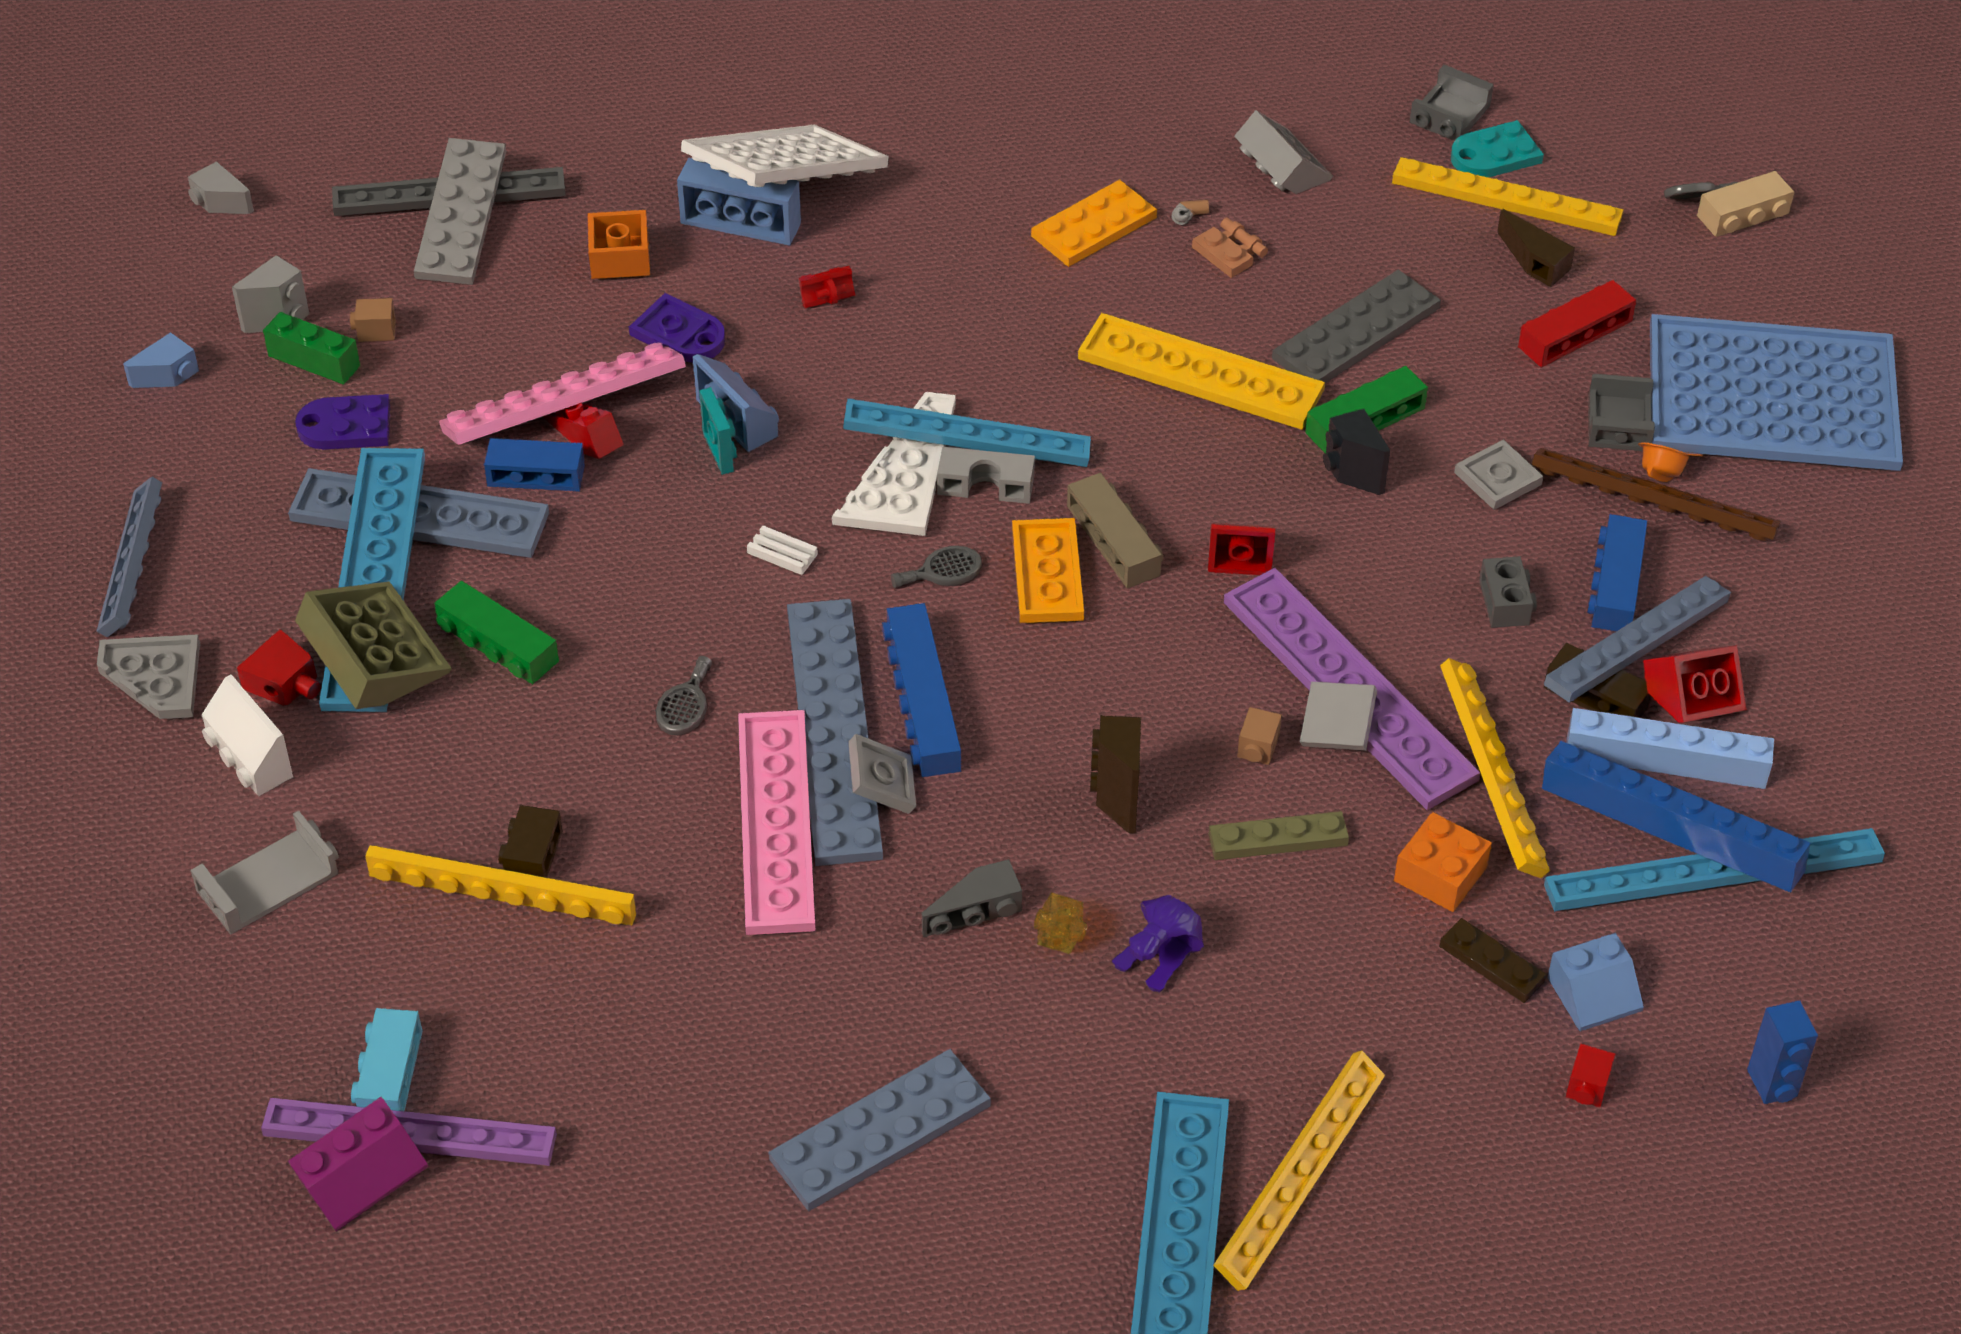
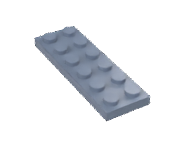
M951 1049L769 1151V1160L809 1212L991 1106V1098Z

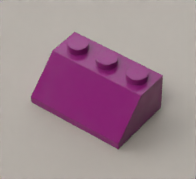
M379 1097L288 1161L298 1179L335 1231L341 1229L429 1167L400 1121L382 1097Z

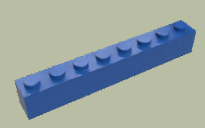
M1563 741L1559 742L1545 760L1542 789L1790 893L1805 873L1811 844L1806 840Z

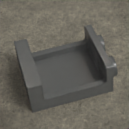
M1443 65L1438 72V80L1434 88L1423 100L1415 99L1412 102L1409 123L1455 141L1461 135L1468 133L1490 107L1494 84Z
M1606 374L1592 375L1588 394V447L1643 451V448L1638 445L1639 443H1652L1655 431V423L1651 421L1652 378Z

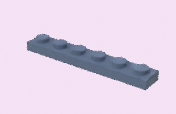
M150 477L133 492L97 627V632L105 637H109L118 629H124L131 618L129 613L130 605L137 594V589H135L136 582L143 571L142 559L149 548V542H147L149 532L154 527L155 519L153 517L155 509L161 501L159 493L162 482L154 477Z

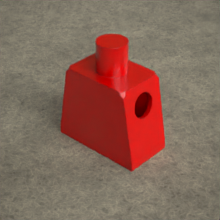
M280 629L237 667L240 683L245 691L283 706L289 705L300 694L308 699H314L321 689V683L316 680L317 674L312 656Z

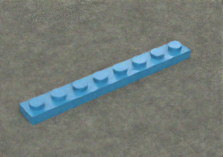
M848 398L843 429L974 450L1034 455L1035 459L1083 467L1088 466L1091 436Z

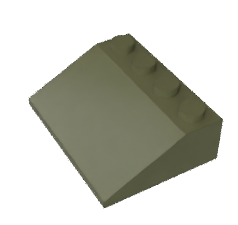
M390 581L307 591L305 593L295 622L355 709L386 705L450 673V665Z

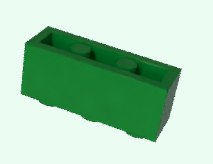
M279 312L263 329L268 356L343 385L360 367L355 339L283 312Z

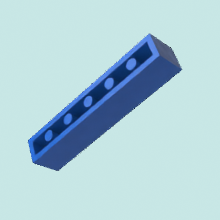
M921 603L887 608V622H882L884 641H890L891 646H887L890 666L896 665L897 669L893 671L895 689H901L902 695H899L900 711L902 715L907 714L908 720L904 721L907 740L913 739L914 745H910L913 765L919 764L922 777L961 772V748L926 605Z

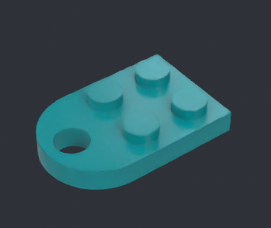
M1518 120L1461 135L1454 141L1451 150V162L1458 171L1469 172L1488 178L1542 164L1544 157L1542 151ZM1462 157H1469L1471 159L1467 160L1463 159Z

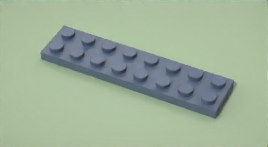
M308 468L288 512L290 521L348 530L357 475ZM421 485L413 540L532 558L549 515L548 504Z

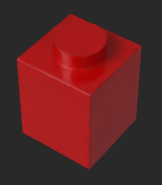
M1580 1043L1565 1097L1576 1100L1580 1104L1601 1107L1615 1053Z

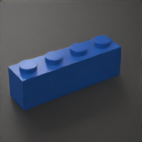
M1610 514L1607 527L1601 526L1598 544L1604 546L1603 549L1597 548L1594 567L1600 568V572L1594 571L1591 590L1597 591L1596 595L1590 594L1587 613L1593 614L1591 627L1618 631L1633 621L1648 520Z

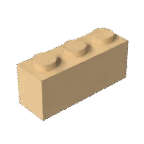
M1776 171L1702 194L1697 216L1712 234L1718 237L1789 214L1794 191Z

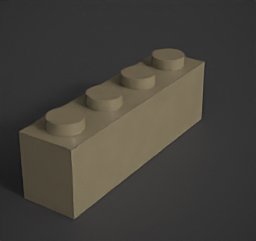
M1101 473L1068 484L1067 507L1125 587L1128 589L1159 577L1161 562L1163 561L1162 550L1158 544H1153L1148 537L1144 525L1138 523L1133 517L1129 505L1123 503L1119 498L1115 486L1111 482L1108 483Z

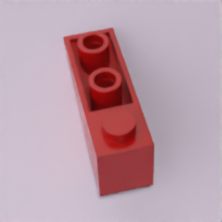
M579 403L543 416L571 443H582L585 455L600 459L624 445L612 413Z

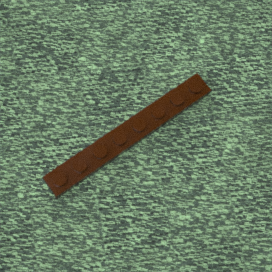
M1540 448L1534 454L1531 464L1532 466L1539 467V471L1543 474L1556 476L1558 473L1569 477V481L1575 484L1586 485V483L1597 485L1598 489L1608 494L1620 492L1628 495L1629 500L1637 503L1649 501L1658 504V508L1666 512L1675 513L1676 510L1688 513L1690 519L1706 522V520H1711L1719 523L1718 526L1728 531L1740 529L1749 532L1750 537L1761 541H1767L1768 538L1773 540L1781 522L1544 448Z

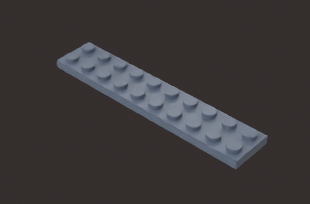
M851 599L787 604L798 710H804L809 811L815 866L883 860L877 802L853 793L848 741L855 734L868 738Z

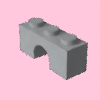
M942 447L937 472V495L968 498L970 488L974 484L987 481L998 486L999 501L1030 504L1034 482L1035 456Z

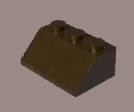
M1100 715V729H1093L1092 749L1099 751L1092 750L1091 771L1098 772H1091L1090 792H1097L1096 806L1126 832L1136 834L1141 717Z

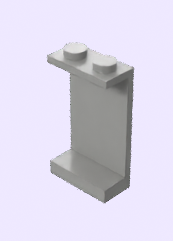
M299 810L293 813L297 829L295 832L221 873L212 876L203 863L191 869L196 891L230 935L338 875L335 860L339 856L335 847L330 841H323L320 830L312 819L307 821Z

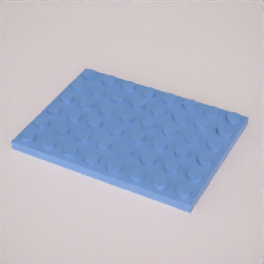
M1651 314L1650 374L1653 379L1651 421L1655 423L1652 444L1698 454L1901 471L1903 456L1893 334Z

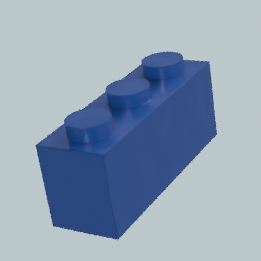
M490 438L484 463L487 487L580 492L585 467L582 443Z
M1800 1000L1768 1007L1765 1010L1747 1068L1764 1104L1777 1101L1784 1103L1798 1097L1818 1037Z

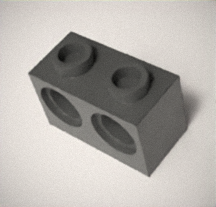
M1521 556L1483 559L1479 582L1491 628L1529 625L1532 612H1536L1537 601L1535 593H1530V573L1528 569H1524Z

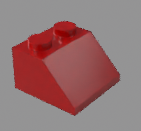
M1211 523L1208 572L1262 575L1272 569L1276 528L1258 525Z

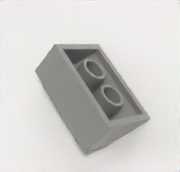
M1257 110L1254 111L1234 136L1242 144L1240 150L1252 159L1254 157L1257 160L1255 163L1256 167L1266 175L1270 174L1273 177L1270 181L1281 191L1288 189L1298 194L1326 183L1334 177L1288 128Z

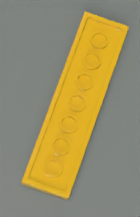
M1104 313L1100 314L1078 350L1079 360L1301 430L1306 425L1307 412L1317 405L1325 386V382Z

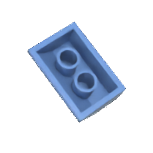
M699 354L693 356L696 400L700 403L699 390L712 388L716 399L721 398L723 401L726 419L731 418L735 428V436L733 438L747 452L778 437L777 423L779 422V416L772 406H768L755 389H750L738 372H733L723 362Z

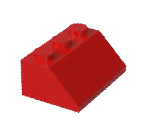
M1737 645L1707 648L1643 660L1648 693L1678 723L1746 710Z

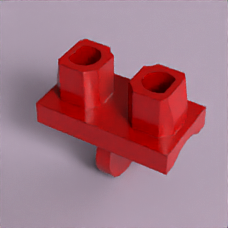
M850 266L836 267L825 272L813 275L808 274L799 278L802 303L805 308L828 302L834 305L840 299L856 296Z

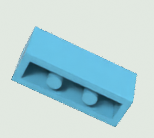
M376 1008L373 1022H368L366 1025V1052L361 1051L359 1055V1081H354L351 1089V1102L356 1103L357 1107H366L379 1097H382L391 1110L405 1111L422 1036L418 1011Z

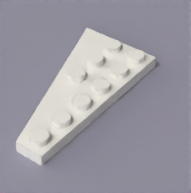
M925 392L913 409L953 415L956 395ZM893 437L889 446H884L863 474L862 481L855 491L851 490L843 507L840 510L837 509L833 514L832 525L925 536L937 487V472L942 447H946V445Z

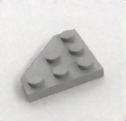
M198 634L99 640L97 667L101 675L159 719L193 717L200 650Z

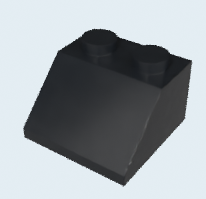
M1365 409L1331 417L1329 430L1325 435L1327 442L1326 453L1323 454L1325 468L1333 473L1339 483L1377 495L1385 494L1390 449Z

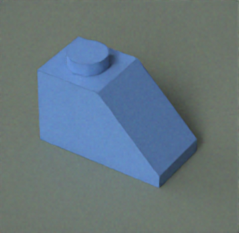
M171 332L123 363L128 385L132 388L176 387L199 371L194 349Z

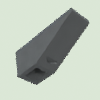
M1007 859L975 868L922 912L923 937L934 934L941 935L949 930L964 926H975L983 921L998 917H1009L1014 913L1021 912L1022 889L1010 860Z

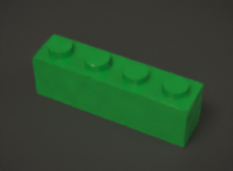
M1407 366L1390 371L1372 382L1365 383L1357 389L1341 394L1337 398L1308 411L1305 433L1326 453L1327 442L1325 435L1329 430L1331 417L1364 408L1379 431L1425 409L1428 387Z
M462 580L434 603L437 615L436 621L442 630L447 633H453L462 639L468 647H475L484 653L490 661L498 662L509 669L517 678H523L533 685L559 662L557 642L554 638Z

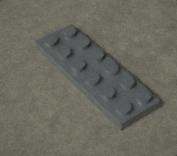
M1398 269L1272 351V359L1288 371L1327 383L1440 309L1441 300Z

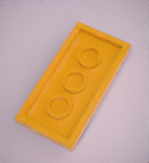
M1119 179L1031 228V237L1066 266L1070 267L1156 219L1157 209Z
M1075 518L1012 520L1020 623L1084 621Z

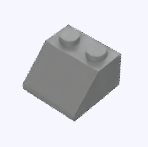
M277 255L232 286L241 331L244 333L263 332V329L279 312L301 320L309 315L301 270Z

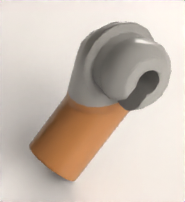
M1208 200L1180 202L1172 212L1173 221L1178 225H1184L1194 215L1209 214Z

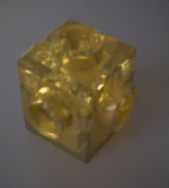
M1051 892L1042 909H1039L1035 917L1034 929L1038 930L1037 945L1070 954L1077 942L1081 943L1086 934L1087 923L1083 922V902Z

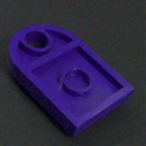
M664 293L629 326L630 336L648 345L662 343V346L670 347L682 354L685 362H693V356L697 354L712 359L722 351L725 345L724 327L716 317L667 293ZM705 341L713 342V343L710 344V345H702V344H701L702 342H705Z
M389 394L320 398L306 404L296 416L295 423L300 440L307 446L315 449L328 450L389 446ZM310 422L318 423L317 425L311 427L305 426Z

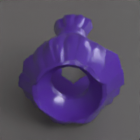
M1171 895L1141 902V910L1148 924L1144 927L1143 931L1129 938L1130 946L1112 960L1116 969L1126 972L1131 968L1133 962L1135 963L1138 959L1140 961L1151 960L1156 954H1159L1160 966L1145 981L1150 990L1159 993L1164 989L1166 982L1173 972L1182 965L1185 958L1189 957L1190 953L1198 952L1204 947L1201 917L1185 902Z

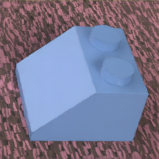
M1616 933L1552 954L1547 978L1579 1031L1643 1011L1644 1006L1632 958Z

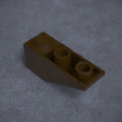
M1505 209L1500 211L1497 233L1526 274L1552 287L1571 270L1575 247Z

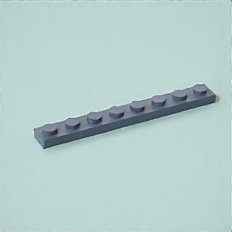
M1704 576L1547 674L1544 686L1570 703L1727 603L1731 592L1719 585L1715 580Z

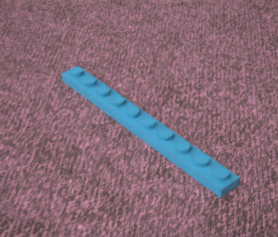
M1873 828L1803 838V840L1811 843L1804 874L1881 863L1885 855ZM1695 854L1546 876L1544 887L1553 910L1560 911L1761 880Z

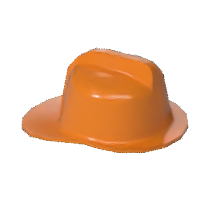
M1641 442L1638 444L1643 448V468L1647 471L1650 478L1660 482H1668L1674 477H1679L1691 455L1703 456V454L1682 452L1652 443Z

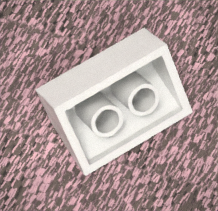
M231 674L225 677L202 713L205 725L202 734L211 747L216 745L219 749V754L227 767L233 766L236 769V774L245 788L250 786L259 797L293 778L284 736Z

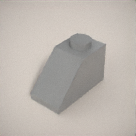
M217 161L188 176L190 185L188 193L194 204L201 205L208 213L250 214L254 212L250 190Z

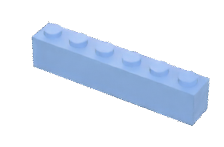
M1573 708L1566 742L1627 768L1766 789L1773 764L1774 738Z

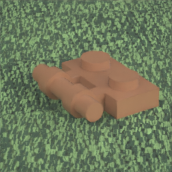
M1227 217L1220 224L1225 230L1224 232L1212 227L1192 240V248L1230 278L1253 266V254H1257L1262 258L1268 253V248L1262 244V240L1259 237L1250 235L1245 231L1242 224L1238 221L1233 222ZM1239 240L1242 245L1239 246L1234 241Z

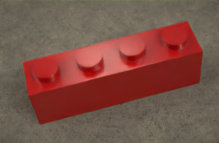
M1611 280L1579 297H1574L1569 302L1553 308L1533 320H1528L1521 326L1518 348L1542 368L1632 322L1636 299L1614 280Z

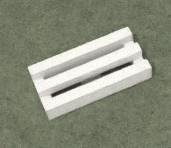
M762 526L760 534H756L753 537V543L749 542L747 545L748 554L800 575H803L818 555L816 546L766 526Z

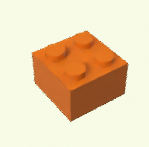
M646 210L588 213V253L591 279L650 275L649 234Z
M1432 812L1398 855L1394 881L1454 912L1487 869L1492 842Z

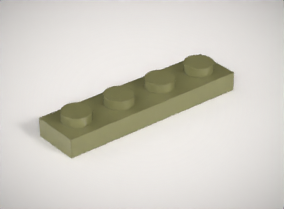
M1342 811L1209 825L1208 832L1214 860L1348 846L1349 841Z

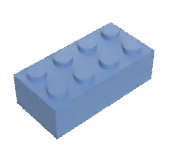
M688 158L677 179L681 224L789 246L800 227L799 181L787 180L786 184L770 182L765 183L764 187L749 186L746 180L732 178L728 172L712 169L710 164L695 161L692 158Z

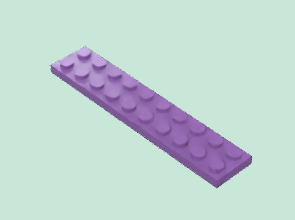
M1276 568L1224 594V604L1308 690H1310L1311 682L1375 685L1377 695L1367 750L1426 810L1431 809L1479 781L1480 772Z

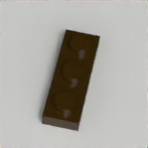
M1460 918L1440 940V948L1524 1004L1545 982V972L1463 918Z

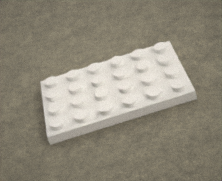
M815 124L684 139L681 145V151L691 155L693 160L706 162L715 170H724L729 173L730 177L746 180L747 184L753 187H764L765 183L770 182L786 184L787 180L793 179L809 181L810 177L831 178L832 174L850 176L855 171L873 173L875 169L886 168L889 158L887 155Z

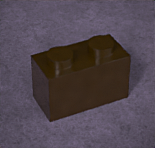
M520 805L516 818L512 817L510 819L507 844H502L499 851V864L503 865L504 870L544 878L548 877L563 832L560 811Z

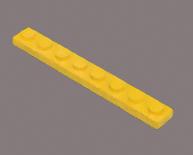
M1400 157L1392 178V184L1498 209H1505L1616 236L1624 210Z
M1448 658L1440 667L1517 870L1541 879L1550 871L1545 859L1546 853L1539 843L1535 833V824L1528 815L1525 799L1514 779L1515 773L1509 766L1505 755V747L1499 740L1495 729V721L1490 716L1485 704L1486 698L1478 686L1476 672L1469 664L1460 663Z
M369 845L365 855L369 876L382 881L391 880L407 883L414 887H429L446 893H461L479 899H493L516 906L525 905L540 908L547 912L557 911L573 914L579 918L589 917L605 920L612 924L633 925L636 917L634 894L372 845Z
M1363 1051L1352 1054L1213 1266L1237 1291L1248 1288L1385 1077V1074Z

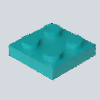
M711 387L699 390L703 435L721 474L734 472L733 459L737 458V452L734 442L731 440V437L735 436L733 422L731 418L726 419L723 401L721 398L716 399Z

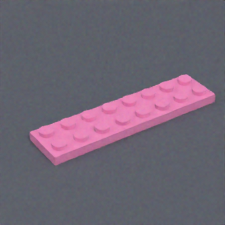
M653 343L647 345L645 351L636 354L634 352L623 353L617 356L616 361L610 363L597 362L590 365L589 370L580 373L578 371L561 375L560 380L551 383L550 381L538 382L532 386L533 389L509 392L504 395V399L496 402L486 400L476 404L475 409L466 412L464 410L453 411L447 414V418L440 420L439 423L442 432L456 444L460 445L686 367L684 357L670 347L662 346V343Z
M804 710L738 713L746 935L816 931Z

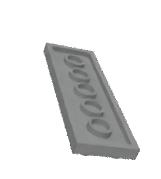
M456 138L448 139L414 268L415 279L473 285L506 155V144Z

